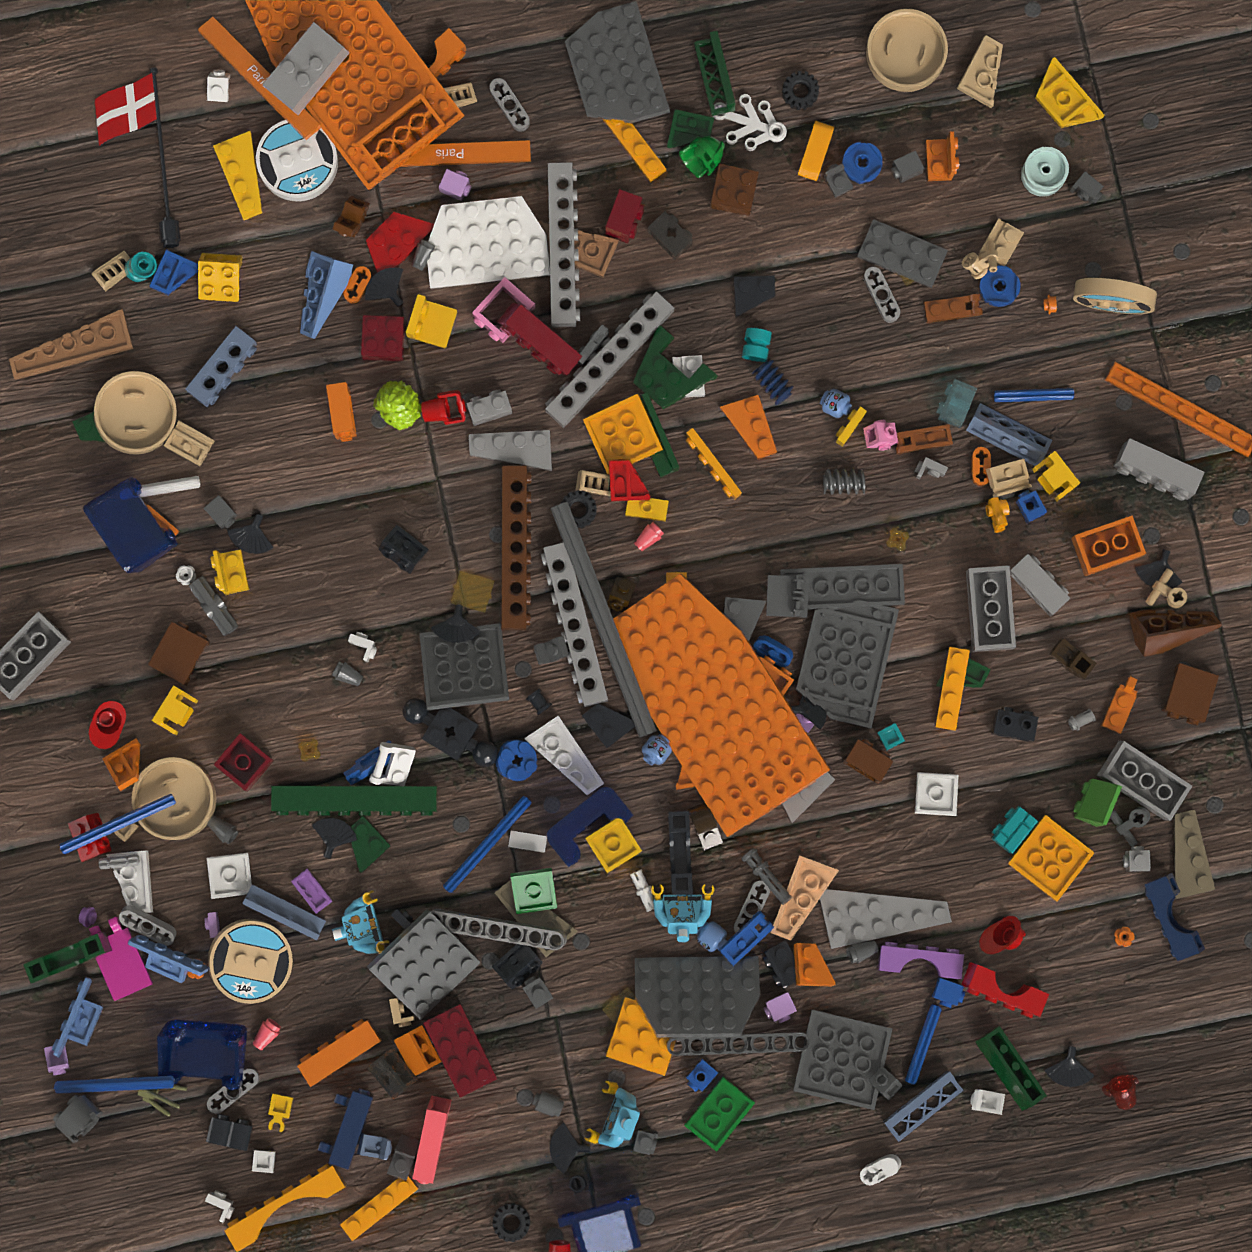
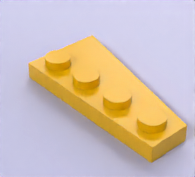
M251 131L213 145L243 220L262 214Z

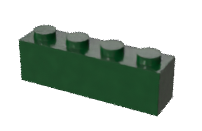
M1000 1026L975 1041L1022 1111L1033 1107L1047 1096Z

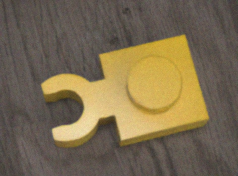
M272 1094L268 1114L274 1115V1118L269 1122V1130H272L274 1123H279V1132L284 1131L285 1123L283 1117H290L294 1097Z

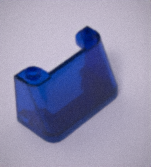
M133 477L127 478L83 506L85 514L119 565L127 573L143 571L178 545L173 531L159 526L139 496L142 493V485Z
M190 1020L168 1021L157 1036L158 1076H173L174 1084H177L183 1076L222 1079V1085L227 1089H240L243 1082L247 1027L240 1024Z

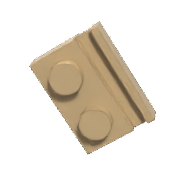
M998 219L978 255L987 251L988 241H994L995 250L998 252L997 265L1006 266L1024 232Z
M178 421L164 447L200 467L215 441Z
M1025 459L986 469L990 487L994 492L993 498L1032 487L1029 484V474Z

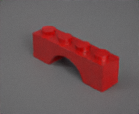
M971 962L961 986L968 988L966 992L978 996L979 993L986 995L985 1000L995 1004L997 1000L1003 1002L1002 1007L1012 1011L1018 1008L1022 1010L1020 1014L1032 1018L1033 1015L1041 1017L1049 996L1048 993L1025 984L1017 991L1005 994L997 985L995 971Z

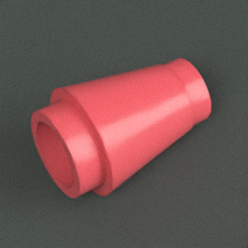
M652 522L650 525L647 524L634 544L643 552L662 539L661 536L664 532L657 524Z
M270 1018L263 1021L253 1041V1045L263 1050L280 1034L281 1026Z

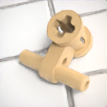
M988 241L987 251L979 256L973 252L964 257L962 266L966 270H970L971 276L974 279H980L985 276L988 267L990 272L997 271L998 252L995 250L994 241Z
M1166 569L1159 581L1156 580L1152 586L1153 590L1146 600L1148 605L1152 606L1160 594L1167 598V603L1172 608H1180L1187 600L1185 590L1182 588L1171 589L1166 586L1173 574L1172 570ZM1179 594V595H1180V598H1179L1180 600H1178L1177 602H1174V601H1173V600H1174V597H1173V596Z

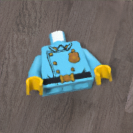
M660 884L659 894H656L653 885L651 886V894L655 896L653 900L655 917L662 926L667 927L669 934H677V941H689V934H696L698 927L703 926L710 917L712 905L710 897L715 891L713 885L712 892L708 894L704 890L705 884L702 886L704 898H702V895H663V898H661V894L664 891L663 886Z
M373 890L364 893L363 896L354 900L344 912L342 917L343 926L332 929L335 941L347 938L349 946L352 945L355 950L367 954L381 953L385 950V943H389V941H383L374 904H372L377 902L378 899L372 900L370 894L374 892Z
M605 1081L609 1084V1089L602 1088V1091L607 1094H615L613 1104L602 1134L600 1135L592 1129H587L592 1134L589 1139H584L593 1144L599 1142V1144L615 1148L622 1144L623 1141L631 1139L640 1111L636 1106V1097L622 1088H618V1084L615 1082Z

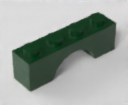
M101 932L23 965L32 984L113 950L106 932Z

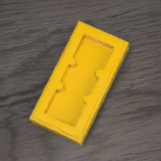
M653 498L650 500L627 501L625 516L666 522L669 501Z

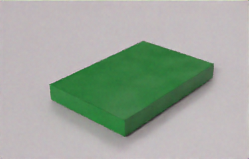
M722 1077L684 1126L717 1152L755 1102Z

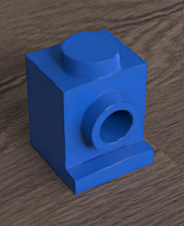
M1027 490L1018 495L1019 499L1016 501V504L1026 524L1047 513L1036 490L1032 493ZM1026 503H1031L1033 508L1031 510L1027 509Z
M701 1059L687 1075L686 1078L689 1080L687 1085L695 1092L698 1089L703 1091L718 1072ZM699 1073H703L705 1075V1079L703 1081H699L697 1079V1075Z

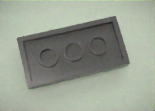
M873 219L857 258L932 288L948 250Z

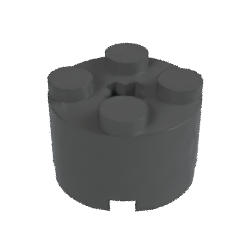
M74 1095L68 1101V1107L64 1111L58 1112L53 1118L55 1126L72 1143L79 1140L77 1136L80 1134L85 1136L99 1121L100 1118L97 1115L103 1114L85 1095H80L79 1097Z

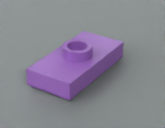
M308 868L291 881L316 914L332 902V899Z

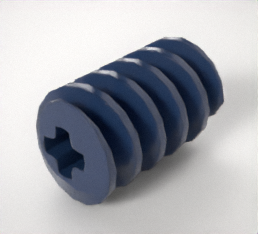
M770 360L759 366L752 374L757 373L756 380L763 379L760 386H767L765 389L766 393L772 392L770 399L778 398L775 402L777 406L793 394L791 391L794 386L786 387L789 380H781L784 373L776 374L779 367L772 368L771 365L774 360Z

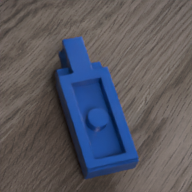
M379 747L355 761L356 764L344 772L350 785L359 782L374 772L380 754ZM388 753L385 765L389 763L392 753Z

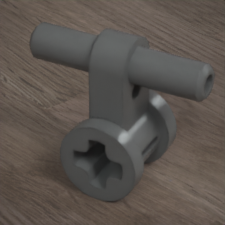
M1137 807L1130 813L1129 820L1123 822L1117 812L1113 810L1110 818L1117 826L1116 830L1118 833L1124 836L1131 847H1134L1138 842L1129 829L1145 826L1150 820V812L1145 807ZM1137 813L1144 815L1142 820H1136Z

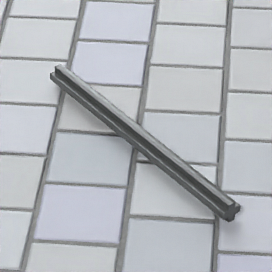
M568 502L550 508L639 738L655 732V725Z

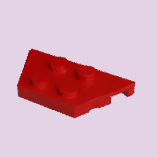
M393 212L366 240L377 273L383 269L397 268L417 248L418 243L420 244L422 239L425 240L432 232L434 224Z

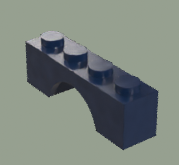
M1170 873L1145 884V894L1152 901L1154 915L1161 922V930L1164 937L1170 943L1169 948L1172 956L1176 957L1177 961L1199 954L1205 948L1197 930L1184 928L1174 918L1172 905L1180 890L1173 874Z

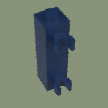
M359 1088L358 1091L354 1090L352 1092L351 1098L336 1094L334 1102L347 1106V1110L335 1145L323 1141L319 1144V1151L331 1154L328 1163L347 1170L350 1168L374 1096L370 1095V1091Z

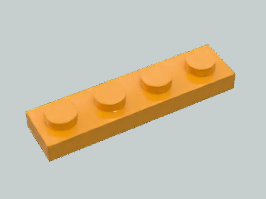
M602 118L649 182H652L666 172L665 166L632 123Z
M692 428L686 432L687 439L685 441L691 449L695 448L699 452V460L704 466L708 464L712 470L710 474L716 482L720 480L723 484L722 490L727 497L730 498L732 496L735 500L741 496L742 492L696 431Z
M949 646L935 726L937 728L956 731L969 649Z
M408 1176L407 1181L398 1178L342 1222L340 1226L349 1238L354 1241L419 1188L410 1176Z

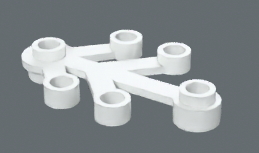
M748 94L740 96L739 104L745 108L749 118L734 112L713 116L716 120L728 119L745 125V127L739 130L729 131L726 134V141L731 145L735 144L739 138L756 130L765 132L756 138H748L745 141V148L748 151L755 150L757 145L768 140L780 142L786 137V127L784 124L776 122L770 110L769 102L761 101L758 105V111L764 114L768 124L760 122L751 103V97ZM747 98L749 102L744 104L741 100ZM716 103L714 105L715 109L726 107L724 103ZM765 104L768 106V109L762 110L760 106ZM773 130H779L780 134L774 135ZM734 135L736 139L731 141L728 139V136ZM752 141L755 145L748 147L747 143Z

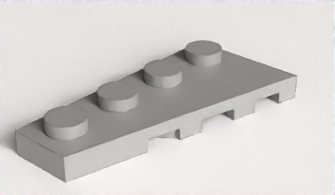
M550 430L469 434L470 456L552 471Z

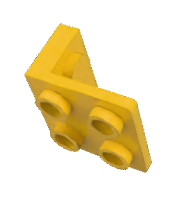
M201 254L198 261V298L200 300L239 301V270L242 265V255Z
M418 294L406 330L407 337L446 348L457 310L427 301L426 296Z
M214 550V556H210L212 568H215L218 575L214 576L216 588H219V591H222L225 595L250 590L242 550L219 553L217 550Z

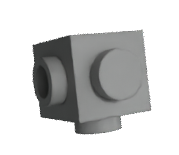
M1144 846L1131 847V851H1125L1123 867H1126V872L1150 871V850H1144Z

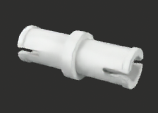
M642 869L631 873L630 877L637 889L636 894L637 896L640 895L646 912L654 909V897L650 891L651 885L648 886Z

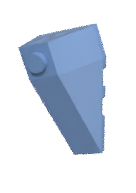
M311 252L305 276L308 278V289H304V296L307 297L306 306L302 309L301 334L315 339L348 285L352 274V264L320 253Z

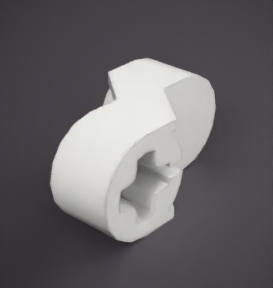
M894 1154L883 1156L867 1164L860 1172V1179L866 1185L879 1183L898 1172L901 1167V1160Z

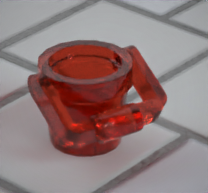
M1131 1074L1120 1075L1111 1079L1109 1084L1101 1087L1104 1095L1108 1097L1113 1096L1119 1109L1127 1110L1136 1105V1084L1139 1083L1136 1076Z

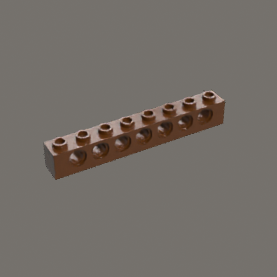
M502 466V630H527V625H531V613H527V605H531V593H527V585H531V572H527V564H531V552H527V544H531V532H527V524H531V512H527V504H531V491H527V483L531 484V471H527V466ZM514 483H520L523 488L520 492H513L511 486ZM514 503H520L523 508L520 512L515 513L511 510V506ZM514 523L522 525V530L519 533H514L511 530V526ZM514 543H519L522 545V550L519 553H513L511 546ZM518 563L522 566V571L520 573H513L511 566ZM513 584H520L522 591L518 594L512 593L510 589ZM520 604L522 611L519 614H513L510 611L512 605Z

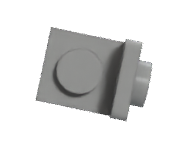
M926 457L923 462L919 461L915 472L918 473L916 478L920 479L925 469L928 470L927 473L935 478L943 477L948 467Z

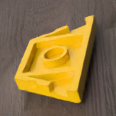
M1054 57L1035 99L1060 128L1102 119L1105 116L1103 112Z

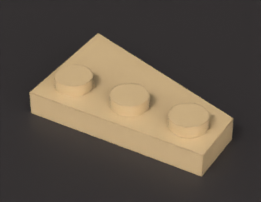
M985 35L957 89L992 108L1003 44Z

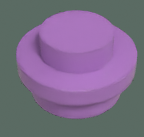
M84 907L79 915V923L83 924L84 927H90L91 924H94L97 918L95 909L93 907Z

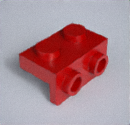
M94 813L68 823V826L74 838L102 825L103 822L99 813ZM106 835L78 848L77 851L81 862L108 853L112 849Z

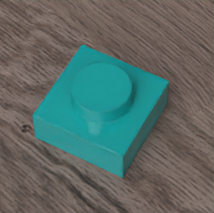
M896 723L877 732L886 751L905 742Z

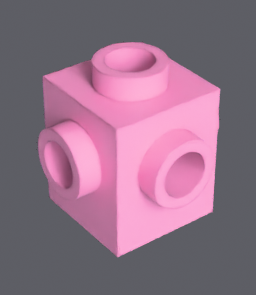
M878 420L874 424L863 428L867 448H879V451L890 449L891 445L898 443L895 423H886V420Z

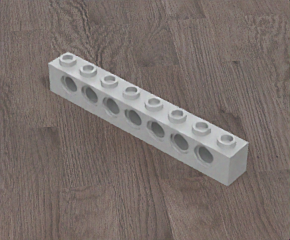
M548 163L552 327H576V321H580V309H576V301H580L579 289H575V281H579V269H575V261H579L578 249H574V241H578V228L574 229V221H578V210L573 208V201H577V189H573V181H577V169H573L572 163ZM560 181H566L568 187L560 189L557 187V184ZM560 201H566L569 204L566 209H560L557 205ZM561 221H567L569 227L560 229L558 224ZM561 241H567L570 244L567 249H561L558 245ZM561 261H568L570 267L568 269H561L559 263ZM562 281H568L571 286L568 289H561L559 284ZM562 301H569L571 307L564 310L560 307V303Z
M655 292L653 295L649 294L642 302L644 305L639 310L636 308L629 315L630 320L626 324L621 323L615 330L617 334L612 339L608 337L602 343L600 352L598 354L594 352L587 360L589 363L584 368L580 367L573 374L575 378L570 383L567 381L559 389L561 393L556 398L552 396L545 404L547 406L545 409L546 413L562 428L580 412L649 339L659 325L661 326L674 312V307L658 292ZM650 310L656 316L653 319H647L644 313ZM634 325H638L641 327L642 331L638 334H634L631 332L630 328ZM619 340H625L628 346L622 349L616 343ZM606 354H610L614 357V360L611 363H606L603 361V357ZM598 369L600 375L597 378H592L589 375V371ZM582 383L587 388L584 392L580 393L575 390V386ZM564 398H570L573 403L570 407H564L561 401Z
M560 543L544 547V553L541 554L543 566L548 565L549 573H546L548 585H553L554 588L551 597L553 604H558L559 612L556 613L558 624H563L565 632H561V635L564 636L565 643L569 646L570 651L568 652L569 656H567L569 664L573 663L575 671L571 672L574 684L578 683L580 691L576 692L579 704L583 703L584 707L607 702L608 698L576 574L565 545ZM554 562H563V570L555 571L552 567ZM560 581H567L569 583V588L566 591L558 589L557 586ZM567 600H571L575 605L570 611L563 608V603ZM571 620L579 622L580 626L577 630H570L568 628V623ZM580 639L585 643L582 650L574 649L573 643L575 640ZM582 659H586L590 663L589 668L586 670H581L578 667V662ZM586 679H592L595 682V686L593 689L587 690L584 688L583 682Z

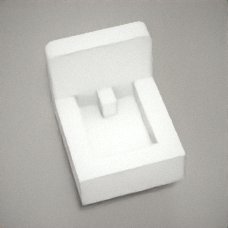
M220 69L210 72L208 75L207 101L228 102L230 73H225V70Z
M359 632L356 635L350 634L349 643L367 649L363 660L369 662L370 658L374 659L377 648L374 647L375 642L368 640L367 635Z
M975 1089L971 1096L972 1110L1002 1115L1005 1094Z
M215 1190L214 1193H208L205 1202L224 1209L219 1220L223 1223L226 1219L230 1220L235 1208L232 1207L233 1201L226 1199V1194Z

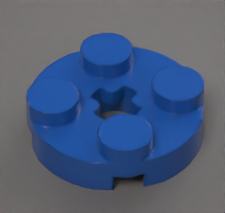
M854 143L845 151L842 164L845 167L844 171L849 179L858 184L870 182L881 171L882 154L871 143ZM859 158L862 160L867 159L866 167L858 165Z
M997 266L996 272L987 271L979 283V291L983 301L995 307H1004L1015 300L1020 292V280L1012 272V269L1006 266ZM1001 281L1005 289L997 291L994 285Z
M510 740L505 742L500 747L497 756V770L503 777L509 780L522 781L527 779L537 769L535 750L525 741ZM515 755L521 759L518 766L512 763Z

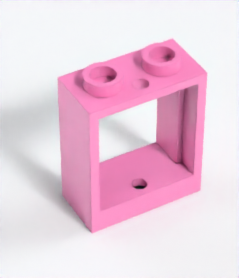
M505 277L472 312L474 323L480 328L485 327L490 331L488 335L496 342L500 340L502 343L509 336L501 332L481 314L497 295L504 290L517 303L522 304L530 312L535 309V303Z

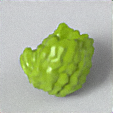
M403 381L387 382L379 389L374 399L373 406L380 412L384 421L398 430L412 426L421 416L422 410L418 393L411 388V385H406Z

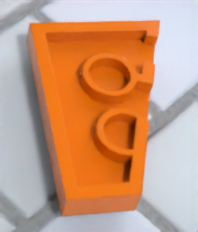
M759 395L720 407L721 411L727 416L757 459L777 453Z

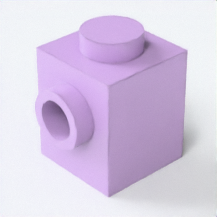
M446 169L439 185V191L462 201L464 196L467 197L471 190L469 178L461 171L453 172Z
M788 992L766 1001L767 1007L763 1008L768 1019L772 1018L774 1022L778 1020L779 1023L790 1019L789 1015L797 1011Z

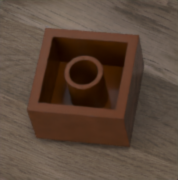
M719 164L710 208L750 216L759 172Z
M858 739L842 763L878 784L882 781L893 763V760L890 759L891 755L884 750L877 751L873 749V744L866 739L861 741Z

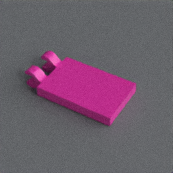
M114 917L108 920L114 934L107 936L113 951L96 957V960L113 1000L117 1001L152 985L153 982L147 968H145L139 950L128 945V941L133 938L130 929H122L118 917ZM99 925L89 928L91 935L101 933Z

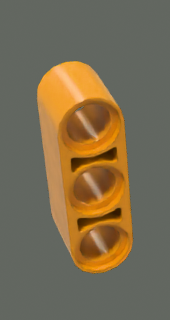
M815 121L798 172L799 176L817 181L834 126Z

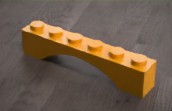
M327 1163L317 1169L319 1174L311 1177L310 1174L299 1180L301 1183L295 1188L292 1185L281 1191L283 1195L275 1199L272 1196L263 1202L264 1207L259 1210L254 1207L245 1213L247 1217L239 1220L237 1217L227 1223L229 1228L224 1231L236 1252L258 1239L266 1220L282 1205L304 1197L328 1198L345 1188L347 1185L336 1166H329Z

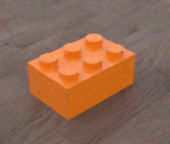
M1133 516L1074 535L1071 538L1084 576L1146 555Z

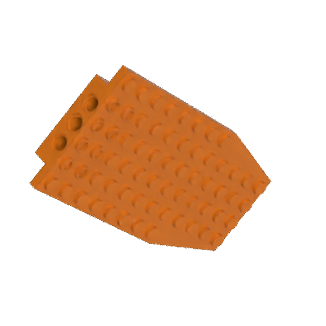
M245 0L264 46L267 49L269 58L275 67L281 63L313 22L350 52L306 105V108L321 125L323 131L368 190H371L464 117V114L377 0Z
M682 574L677 575L613 618L651 718L662 735L669 740L672 751L727 837L764 816L831 770L744 633Z

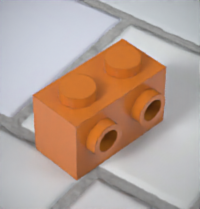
M422 1025L394 1040L413 1077L441 1062Z

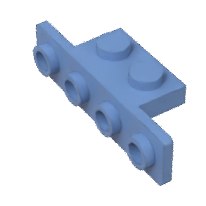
M136 935L128 941V945L149 954L145 968L179 983L185 981L188 971L201 976L209 969L202 961L190 959L182 952L172 951L164 944L149 941L146 936Z
M88 977L84 981H80L77 988L79 993L77 999L71 1002L68 1010L71 1012L68 1020L65 1019L60 1029L62 1031L61 1037L56 1039L53 1044V1055L57 1058H60L68 1039L85 1046L88 1045L102 1012V1006L84 1000L92 983V980Z

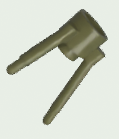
M174 1084V1087L170 1089L186 1091L187 1087ZM159 1089L138 1091V1095L143 1097V1101L150 1103L168 1117L171 1114L153 1101L155 1098L175 1108H180L179 1104L159 1095Z

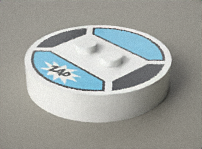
M284 120L272 126L261 138L256 152V164L262 181L272 193L290 201H306L319 196L331 185L338 169V155L335 145L322 128L305 140Z

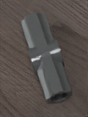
M204 576L189 585L195 597L200 601V606L210 620L214 621L223 636L230 634L239 627L226 609L227 606L221 597L214 592Z

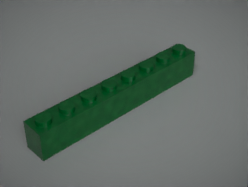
M271 786V811L276 812L277 816H288L289 812H297V816H309V812H318V816H330V812H338V816H350L351 812H359V816H371V812H379V816H392V812H400V816H412V812H420V816H433V812L438 810L437 786Z

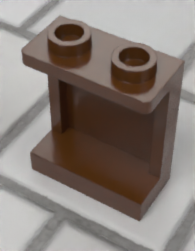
M178 621L177 624L171 622L148 665L187 686L193 669L205 647L210 642L206 640V635L198 631L195 634L188 631L189 626Z
M1179 663L1174 670V680L1166 706L1163 707V712L1167 713V717L1173 719L1185 718L1187 719L1186 723L1198 726L1199 723L1202 724L1206 721L1219 675Z

